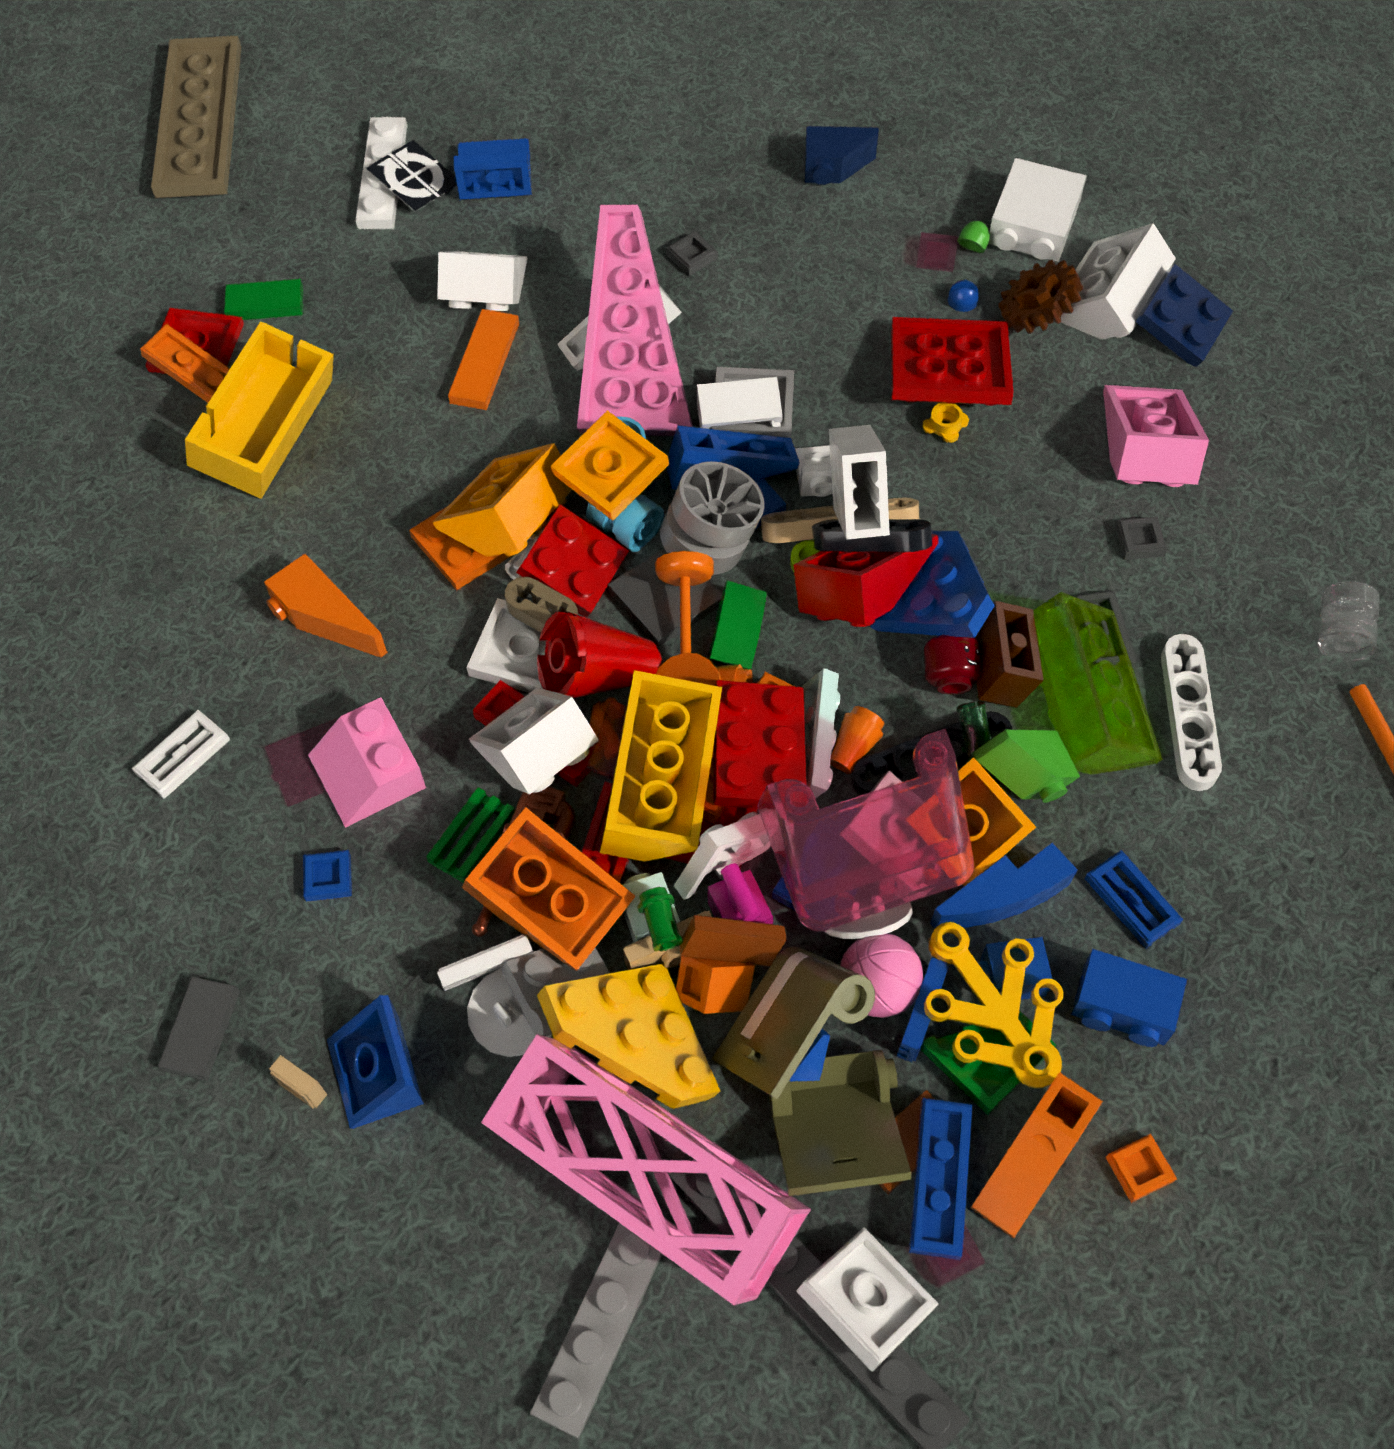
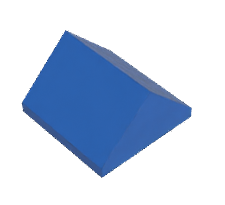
M380 995L327 1039L350 1129L424 1104L399 1016L389 996Z

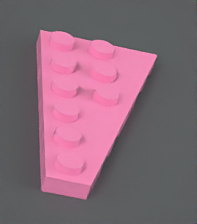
M600 205L577 430L580 433H585L607 410L616 417H628L639 422L645 431V435L674 436L677 425L693 427L642 212L638 205Z

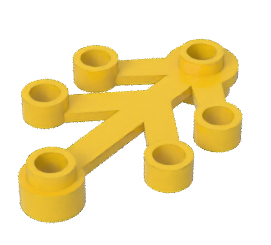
M945 922L938 925L929 939L931 955L936 959L947 962V964H954L982 1005L955 1000L949 991L936 989L929 993L924 1002L926 1015L936 1022L950 1019L999 1030L1012 1046L984 1042L978 1032L964 1030L957 1035L953 1042L952 1050L955 1057L964 1063H972L978 1060L1012 1068L1017 1079L1024 1085L1032 1088H1044L1051 1085L1062 1069L1060 1053L1050 1043L1054 1010L1063 999L1061 985L1053 979L1046 978L1040 980L1032 989L1031 1000L1036 1008L1029 1035L1018 1020L1025 969L1034 957V950L1031 944L1024 939L1017 938L1011 940L1004 948L1002 960L1005 964V971L1000 995L968 950L970 940L967 931L961 925L954 922ZM947 933L954 934L959 940V945L956 947L947 946L943 942L942 936ZM1010 949H1021L1026 955V960L1023 962L1015 961L1010 955ZM1048 988L1052 990L1055 1000L1053 1002L1044 1001L1039 995V989ZM935 998L943 999L948 1005V1011L944 1013L936 1012L932 1008L931 1001ZM963 1039L972 1040L977 1047L976 1053L967 1054L963 1052L960 1047V1041ZM1030 1055H1041L1046 1063L1045 1069L1038 1070L1032 1067L1029 1061Z

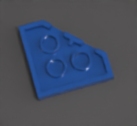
M931 531L932 534L938 535V545L894 608L875 619V623L870 626L878 632L923 635L943 634L953 637L975 638L995 605L984 586L980 573L959 531Z

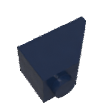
M806 126L805 183H817L820 185L842 183L876 159L878 128Z

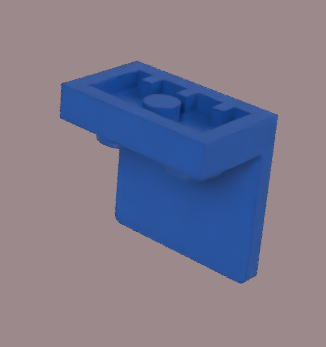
M528 139L463 142L458 144V156H454V170L460 200L532 195Z

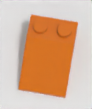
M526 807L469 874L461 887L497 917L525 936L527 935V938L575 971L580 968L636 897Z

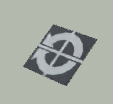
M414 140L366 167L372 175L415 212L457 186L456 176Z

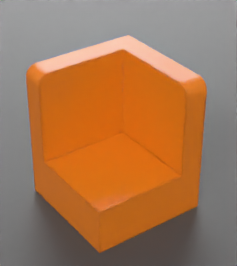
M681 956L676 990L682 1003L703 1014L739 1012L744 1009L749 1001L755 965Z

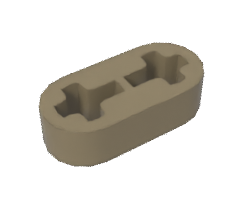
M516 578L505 589V601L509 613L514 618L539 632L542 631L547 619L555 612H571L578 615L577 607L570 598L533 578ZM529 594L532 595L533 602L528 599H524L520 603L517 601L518 596L525 598Z

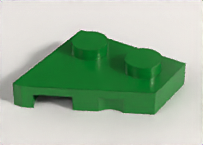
M1019 1011L1018 1020L1030 1035L1033 1022ZM970 1025L962 1029V1031L973 1030L978 1032L984 1042L1012 1047L999 1030L977 1025ZM960 1032L937 1039L935 1036L926 1038L920 1050L987 1115L1021 1083L1015 1076L1012 1068L978 1060L972 1063H964L958 1060L953 1053L952 1045ZM963 1039L960 1041V1047L963 1052L967 1054L976 1053L977 1047L972 1040ZM1050 1039V1043L1056 1047V1044ZM1031 1054L1029 1057L1030 1064L1034 1068L1044 1060L1039 1054Z

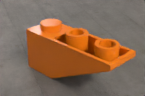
M1059 1072L971 1206V1209L1014 1239L1103 1101Z

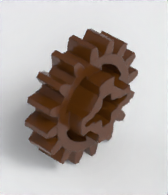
M1051 259L1044 267H1040L1039 263H1035L1033 270H1022L1019 280H1010L1008 284L1011 289L1001 292L1000 295L1003 301L999 302L998 306L1005 322L1008 323V327L1013 326L1015 332L1019 333L1025 328L1027 333L1031 334L1037 326H1040L1045 331L1047 330L1048 323L1055 322L1059 324L1062 322L1061 315L1063 313L1069 314L1074 311L1071 303L1081 301L1078 292L1083 290V286L1073 265L1068 267L1064 260L1055 265L1053 259Z

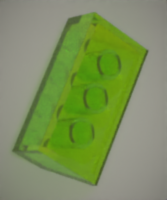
M1063 592L1058 593L1034 609L1044 680L1040 685L1043 687L1049 707L1048 716L1077 771L1093 775L1152 765L1162 761L1163 758L1114 611ZM1102 620L1106 621L1109 630L1108 636L1102 628ZM1086 622H1091L1090 624L1082 628V624ZM1119 656L1120 662L1116 663L1117 665H1113L1107 660H1102L1095 665L1093 664V662L1101 657Z

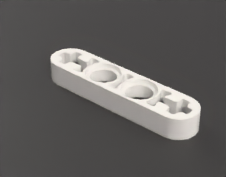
M1178 634L1168 639L1161 653L1176 769L1179 780L1191 790L1203 791L1208 790L1214 785L1222 770L1205 654L1202 644L1196 638L1186 634ZM1177 649H1183V653L1190 656L1186 663V671L1180 672L1182 659L1179 654H1175ZM1180 685L1191 686L1197 691L1199 698L1193 701L1184 700L1177 694L1176 687ZM1185 723H1195L1203 729L1205 736L1201 739H1191L1184 734L1182 725ZM1202 750L1199 755L1200 766L1202 769H1209L1204 777L1199 776L1196 769H1190L1196 760L1195 751Z

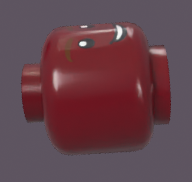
M943 634L928 640L924 646L925 677L928 683L937 687L938 692L943 694H961L970 691L972 685L982 675L981 652L978 640L976 638L953 637Z

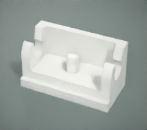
M777 377L698 384L697 410L700 428L710 429L711 426L771 421L772 427H780L783 415Z

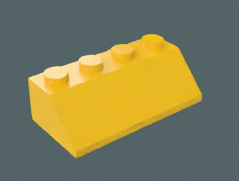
M634 670L600 853L645 862L697 850L722 687Z

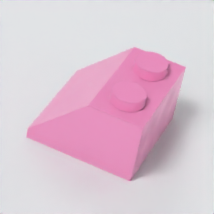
M381 697L340 716L308 754L345 828L426 788L420 768Z

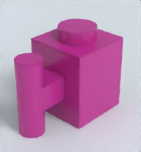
M738 864L727 865L721 870L724 880L708 886V905L714 917L773 924V915L751 870L741 872Z

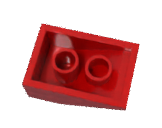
M932 534V546L921 551H820L794 564L799 612L816 615L817 619L822 621L835 619L848 621L854 627H865L874 624L875 619L894 608L938 545V535Z

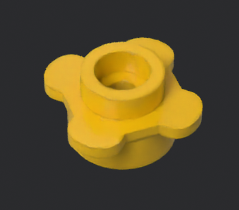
M941 402L933 407L931 417L923 421L922 428L928 434H937L945 442L953 443L958 440V433L961 428L968 425L969 417L955 403Z

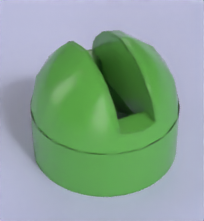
M971 221L964 226L957 241L964 248L984 253L989 243L990 232L983 222Z

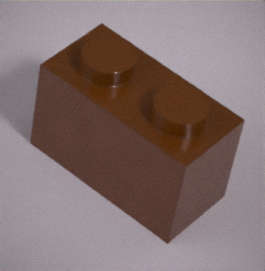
M994 601L995 606L975 637L980 645L982 675L977 681L978 698L982 701L1017 708L1044 681L1034 612L1030 608Z

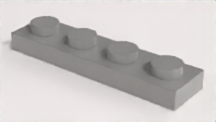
M621 1223L618 1224L530 1412L531 1416L577 1439L581 1436L662 1257L661 1252Z

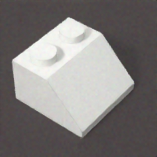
M460 251L438 252V299L449 300V307L472 308V302L486 303V310L509 311V304L519 303L528 256Z
M541 688L534 689L469 738L477 751L513 788L529 795L540 792L550 786L555 779V774L566 766L582 761L589 754L588 749L599 741L573 697Z

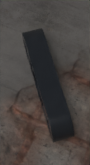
M838 519L821 521L812 526L814 548L819 551L916 552L932 546L931 523L922 519H889L890 535L848 540Z

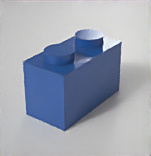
M1092 949L1083 966L1071 1015L1082 1018L1081 1022L1094 1030L1108 1031L1112 1028L1127 1033L1131 1041L1142 1046L1155 1047L1158 1044L1165 1046L1176 1030L1187 979Z

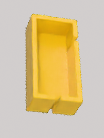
M260 321L207 404V414L201 413L185 439L187 466L262 499L332 382L334 354L300 340L297 345L296 368L292 366L293 336Z

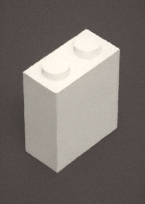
M1015 158L992 218L988 244L995 245L1002 250H1014L1030 254L1037 259H1053V261L1059 262L1081 200L1086 175Z
M871 425L829 429L833 509L846 539L890 535L886 451Z

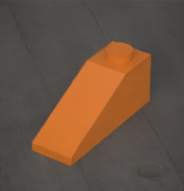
M303 554L264 581L271 597L266 603L280 621L287 618L299 630L380 658L387 654L381 632L306 554Z

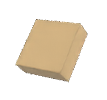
M281 1055L269 1068L270 1074L280 1086L312 1109L314 1107L317 1108L327 1096V1093L317 1080Z

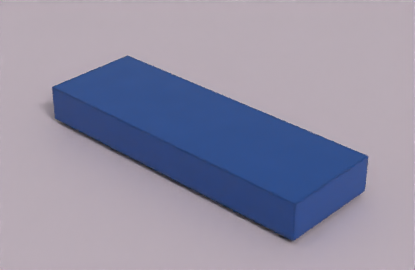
M923 1098L921 1101L909 1253L955 1260L962 1258L972 1105L927 1098Z

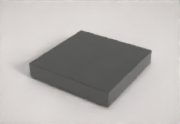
M665 548L608 584L609 593L657 647L680 634V586L664 583L659 580L655 572L657 558L667 554ZM710 580L700 585L690 586L691 626L719 608L722 593Z

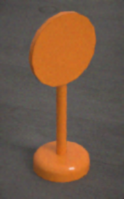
M678 551L664 554L657 558L655 572L659 580L664 583L680 586V654L670 657L660 665L656 675L715 686L716 680H721L718 669L709 659L698 653H691L690 586L703 584L710 580L714 574L713 558L693 551Z

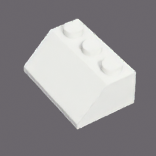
M1154 223L1093 242L1075 269L1083 286V290L1078 292L1081 301L1071 303L1074 311L1069 314L1063 313L1061 315V323L1101 340L1112 337L1122 338L1134 330L1136 327L1135 320L1165 272L1176 259Z

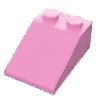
M1105 385L1103 393L1109 458L1117 480L1135 485L1142 484L1144 481L1161 482L1171 487H1180L1183 484L1198 485L1209 439L1184 392L1177 389Z

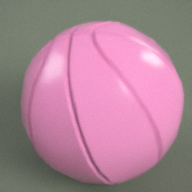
M886 933L884 935L858 939L847 949L841 959L840 966L865 976L873 984L875 1001L868 1016L886 1018L901 1014L917 999L923 982L922 964L913 947L900 937Z

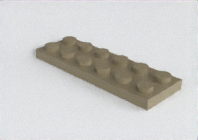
M238 36L170 39L151 184L155 198L227 194L241 57V44Z

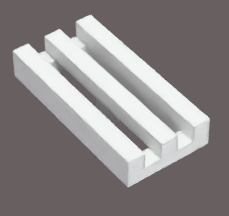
M197 710L140 760L132 770L165 799L222 748L230 738L201 711ZM201 725L205 728L187 745L183 744L173 752V757L154 774L149 772Z
M523 934L442 967L437 974L444 990L447 991L498 970L504 966L505 961L531 953L533 950L527 935L524 936Z

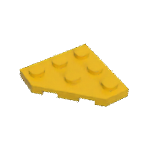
M664 963L546 985L537 994L555 1040L570 1049L575 1045L599 1058L597 1065L629 1084L636 1080L658 1093L656 1100L671 1109L709 1100L720 1092L717 1081Z

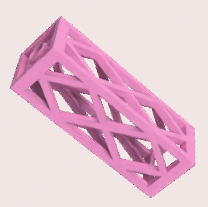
M536 1034L481 1122L733 1305L758 1298L811 1210L624 1080L597 1065L596 1061L577 1048L573 1047L570 1049L557 1040ZM572 1074L587 1085L564 1084ZM566 1101L599 1102L623 1159L589 1157ZM551 1105L554 1107L571 1150L558 1142L553 1135L545 1116ZM615 1105L627 1112L647 1160L638 1159ZM649 1128L696 1161L662 1160ZM599 1170L629 1171L640 1199ZM645 1172L654 1173L675 1224L663 1216ZM668 1173L707 1174L734 1235L694 1233ZM726 1182L734 1187L753 1229L751 1235L745 1226ZM755 1202L766 1209L762 1217ZM710 1249L737 1250L741 1252L733 1265H731Z

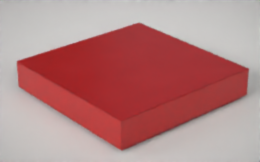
M169 308L162 327L168 324L227 366L244 322L242 317ZM147 360L145 366L148 372L166 374Z

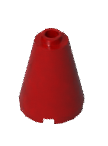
M555 612L549 617L539 641H546L545 655L537 654L538 676L542 688L573 698L629 687L632 683L634 670L657 674L658 667L662 665L661 653L653 641L571 612Z

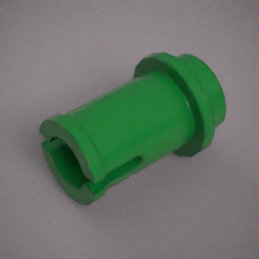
M656 887L642 892L639 895L640 903L637 905L639 913L645 916L653 943V950L662 952L681 945L683 939L679 933L671 906L675 901L673 895L668 894L665 887Z

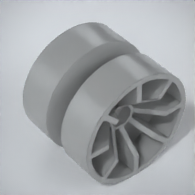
M702 462L690 467L680 480L660 528V538L666 552L693 551L706 554L713 558V575L722 574L734 568L741 559L750 537L754 533L764 512V498L760 488L745 472L729 464Z

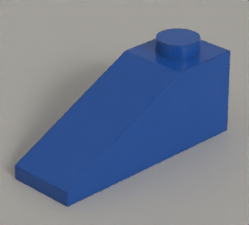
M677 425L668 454L669 465L666 468L671 487L677 490L683 474L690 467L702 462H721L732 465L745 472L754 481L798 469L800 462L791 438Z

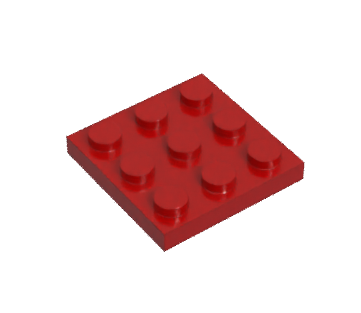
M892 317V400L946 402L950 404L973 403L988 406L1012 405L1014 390L1008 323L1004 321Z

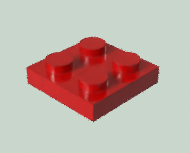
M560 504L516 573L522 577L533 578L570 598L575 603L578 614L588 617L629 550Z

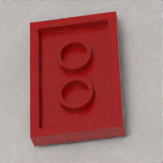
M716 680L715 686L722 687L714 738V805L770 810L777 808V810L804 812L807 805L804 688Z

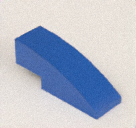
M1053 843L1020 868H1017L1005 855L939 905L934 911L930 924L934 929L945 922H954L963 928L993 923L1020 914L1047 901L1068 887L1077 872V868Z

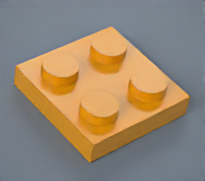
M607 410L551 465L553 475L614 521L669 465V460L665 453Z

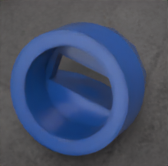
M966 279L954 283L948 295L950 307L960 312L973 310L977 306L979 299L977 286Z

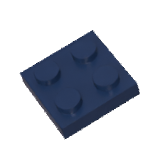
M1174 264L1165 272L1135 322L1185 362L1197 367L1206 358L1233 310Z

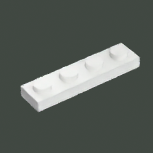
M406 117L370 118L356 214L358 229H394L398 196L372 175L366 167L405 145L407 132Z

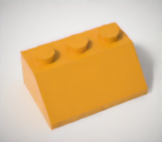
M555 443L493 459L432 522L435 528L486 557L503 553L506 556H513L524 550L528 545L527 540L530 536L547 524V517L560 504L563 506L566 503L565 497L572 491L569 486L553 475L551 465L561 456Z

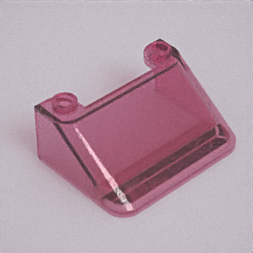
M945 729L924 736L915 746L913 762L919 777L821 809L818 807L812 790L801 781L786 779L766 786L757 804V808L796 914L805 927L813 931H827L960 886L970 878L974 870L972 846L956 756Z

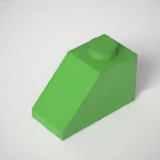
M1005 729L973 752L976 760L1022 800L1041 799L1043 803L1054 801L1066 794L1068 791L1066 786L1080 777L1057 730Z

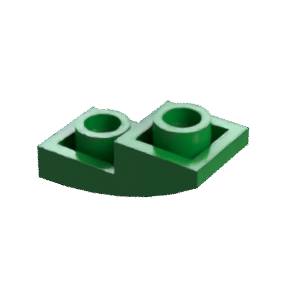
M728 580L725 582L715 619L717 625L708 655L710 661L726 666L741 664L743 669L752 668L764 615L767 592Z

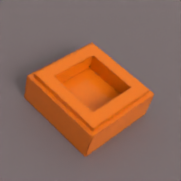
M1151 1134L1107 1154L1105 1157L1131 1203L1177 1180Z

